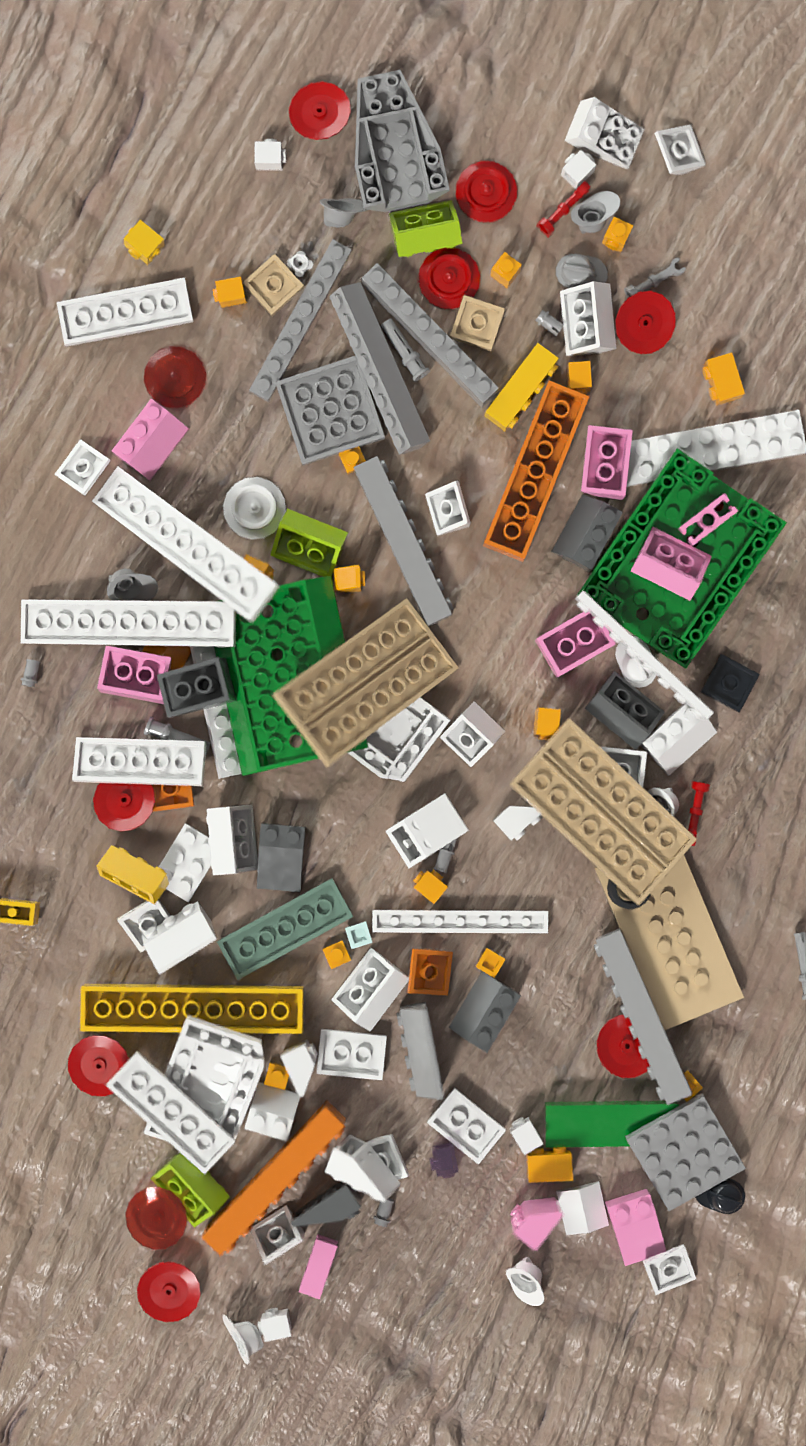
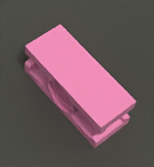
M725 493L678 528L683 535L686 534L685 528L695 522L702 529V532L696 538H688L691 546L738 512L735 507L730 506L728 507L730 512L720 518L714 511V507L721 501L726 503L729 501ZM704 514L712 515L714 522L711 526L703 524L702 517Z
M317 1234L300 1284V1293L320 1299L338 1246L337 1240Z

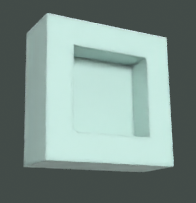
M366 921L345 927L351 949L372 943Z

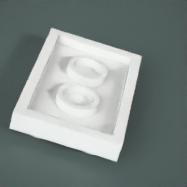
M185 823L159 867L167 873L169 885L166 889L189 902L211 867V849L208 842L209 837Z
M321 1029L317 1074L382 1080L387 1035Z
M455 1087L427 1120L430 1126L477 1164L482 1161L506 1131V1128Z

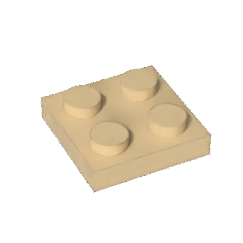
M276 254L271 256L243 282L247 290L271 316H274L304 289V285Z
M464 295L450 338L491 351L505 309Z

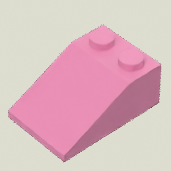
M647 1189L605 1202L625 1266L666 1251L657 1215Z

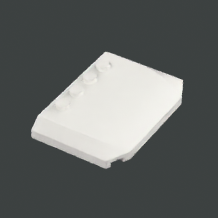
M420 697L367 737L369 748L348 752V754L380 778L405 782L451 720Z
M187 1015L165 1072V1076L235 1140L264 1068L262 1040ZM146 1124L144 1134L167 1141L151 1125Z

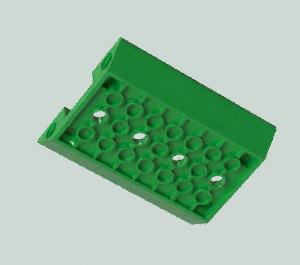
M677 448L577 596L584 591L620 626L667 658L687 669L787 522L752 498H746L713 475L712 471ZM724 493L729 499L727 503L725 501L722 502L723 508L721 511H715L720 518L730 512L728 509L730 506L738 510V512L698 541V545L695 548L712 557L702 581L690 601L631 571L652 527L686 543L688 536L694 535L697 537L702 532V529L695 522L685 528L686 534L683 535L678 528L710 505L714 499H718ZM704 514L702 522L706 526H711L714 519L712 515ZM641 607L646 608L649 613L645 620H639L636 616L637 610Z
M331 576L305 579L280 585L265 605L272 606L274 610L273 615L269 618L263 615L262 609L256 619L251 622L236 611L235 647L214 646L216 658L221 657L227 660L237 701L227 703V709L242 776L320 759L274 698L273 694L346 642ZM276 648H280L283 652V657L279 661H275L272 657V652ZM296 734L302 738V744L299 747H294L291 743V738ZM367 738L348 752L369 748Z

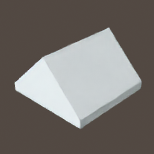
M454 481L425 494L437 535L470 526V519L459 481Z
M287 1205L254 1225L250 1230L265 1265L304 1240L305 1233L301 1226L293 1227L290 1223L292 1212Z

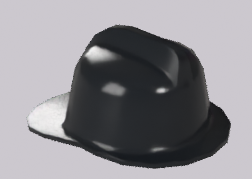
M728 1178L695 1198L699 1204L723 1214H732L742 1208L745 1202V1192L740 1183Z

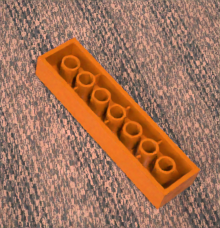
M550 380L548 381L484 541V547L521 562L525 560L590 396Z
M326 1100L205 1227L201 1238L220 1256L225 1251L227 1253L231 1252L237 1245L238 1237L240 1235L245 1237L253 1228L254 1221L256 1219L260 1221L266 1215L269 1205L271 1203L275 1205L283 1197L284 1189L286 1187L290 1189L299 1180V1173L302 1170L307 1172L311 1168L317 1154L322 1156L330 1147V1141L333 1138L337 1140L344 1133L346 1118Z

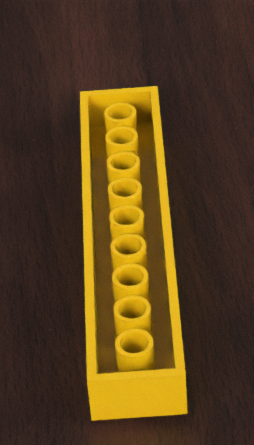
M84 984L81 986L80 1031L181 1032L188 1015L239 1033L302 1034L304 986Z

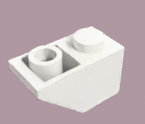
M508 806L493 822L510 840L514 838L518 840L526 833L525 828L530 823L534 826L543 817L534 807Z

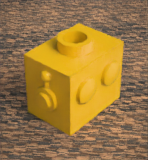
M139 220L134 227L130 228L129 233L123 238L124 246L129 249V254L136 260L140 258L147 265L161 253L165 246L164 239L142 220Z

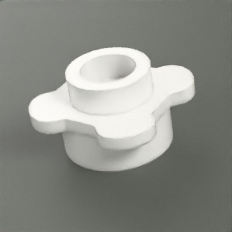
M298 251L292 259H288L287 266L295 271L297 277H302L306 270L312 269L313 262L308 260L303 251Z

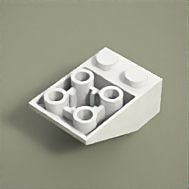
M593 97L580 101L565 141L585 153L628 169L644 129Z
M445 793L386 830V833L408 868H411L469 831V829Z
M352 1135L347 1136L333 1149L325 1171L334 1179L344 1181L350 1184L353 1189L363 1191L373 1199L383 1202L401 1184L370 1144Z

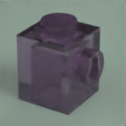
M450 1142L432 1146L433 1157L429 1158L431 1170H436L437 1177L442 1176L443 1179L454 1177L455 1173L459 1172L454 1144Z

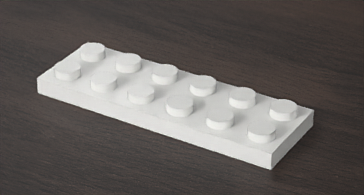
M185 278L56 302L64 345L66 347L194 322Z
M76 737L72 780L74 782L203 786L207 743L205 741Z
M138 1051L106 1085L204 1174L235 1143V1139Z

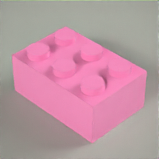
M582 612L535 640L556 678L616 644L609 636V631L605 627L600 628L592 620L594 616L589 612Z

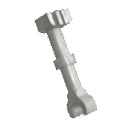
M675 258L668 268L657 275L652 274L647 278L648 280L636 287L630 285L624 288V293L628 298L637 292L656 288L660 282L673 275L681 276L686 269L684 267L677 270L675 264L680 259Z

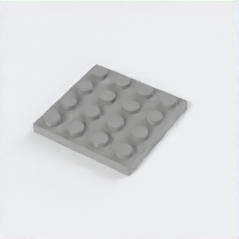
M356 356L275 382L302 465L385 439L366 378Z
M703 1094L696 1096L625 1136L669 1211L746 1169Z

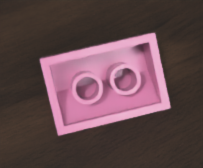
M150 399L113 448L112 452L151 481L188 432L189 428L153 399Z
M588 425L581 492L602 498L623 500L626 495L633 430Z
M652 527L631 571L690 601L702 581L712 556Z
M106 646L97 689L101 693L164 704L157 675L170 671L171 657Z
M555 1197L527 1200L523 1201L521 1205L517 1204L510 1213L514 1234L536 1251L563 1216L558 1200Z

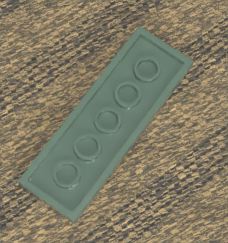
M331 878L223 937L217 943L235 977L239 980L352 918L353 915L336 883Z

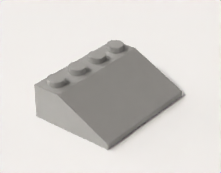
M426 1002L400 1006V1012L396 1014L398 1025H403L405 1033L401 1034L403 1048L407 1047L409 1056H405L407 1069L412 1070L413 1077L409 1078L411 1091L416 1090V1096L444 1099Z

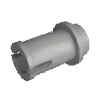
M542 310L535 321L538 322V326L542 325L557 336L564 324L549 315V311L545 312Z
M27 659L24 676L21 678L22 685L35 688V684H38L36 678L40 662Z
M388 1198L385 1202L380 1201L377 1215L373 1217L376 1225L387 1227V1224L391 1222L389 1217L394 1203L393 1199Z

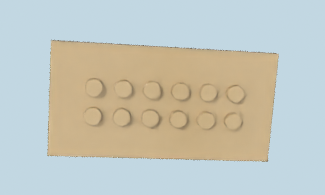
M406 598L285 685L273 696L325 766L328 767L459 667Z
M567 719L509 784L637 905L643 902L697 840L571 719Z
M684 855L651 891L647 902L636 909H626L614 904L607 891L609 878L599 868H594L664 1030L744 998ZM617 886V893L620 896V898L626 901H632V899H630Z

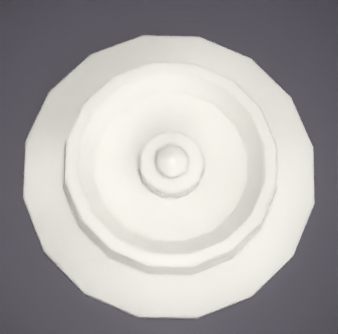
M260 477L245 478L235 483L227 492L223 504L224 517L229 527L239 536L251 540L263 539L275 533L286 512L285 499L280 489L271 481Z

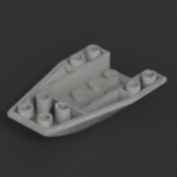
M401 70L358 79L355 170L363 206L367 210L389 212L427 204L450 190L441 149Z

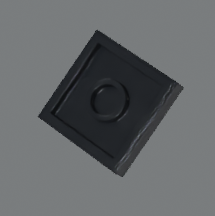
M720 654L700 693L740 713L760 674Z

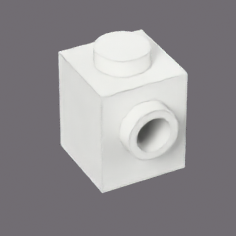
M266 139L264 142L255 141L256 170H282V163H286V149H282L281 142H277L275 139Z
M582 150L576 155L572 153L565 161L566 165L562 168L561 176L576 190L594 173L596 168L594 158L589 153L585 154Z
M521 1117L512 1123L510 1131L524 1155L543 1144L529 1117L526 1119Z
M271 1308L262 1314L261 1321L258 1322L259 1334L264 1335L265 1342L291 1337L292 1326L288 1309L278 1310V1308Z

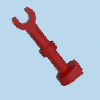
M584 181L564 203L561 202L557 206L558 209L548 219L542 218L536 225L540 231L549 238L554 233L553 225L563 215L566 216L570 212V208L590 191L591 186Z
M692 781L691 788L696 790L693 807L689 811L691 817L688 831L697 838L699 817L703 813L701 807L704 792L709 791L710 784Z

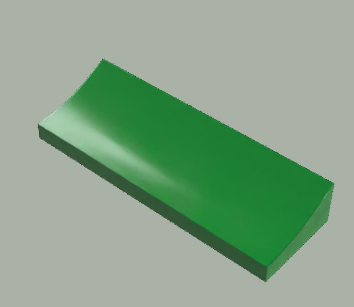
M666 1101L545 1102V1147H630L625 1136L677 1108L679 1104L677 1101L668 1105Z

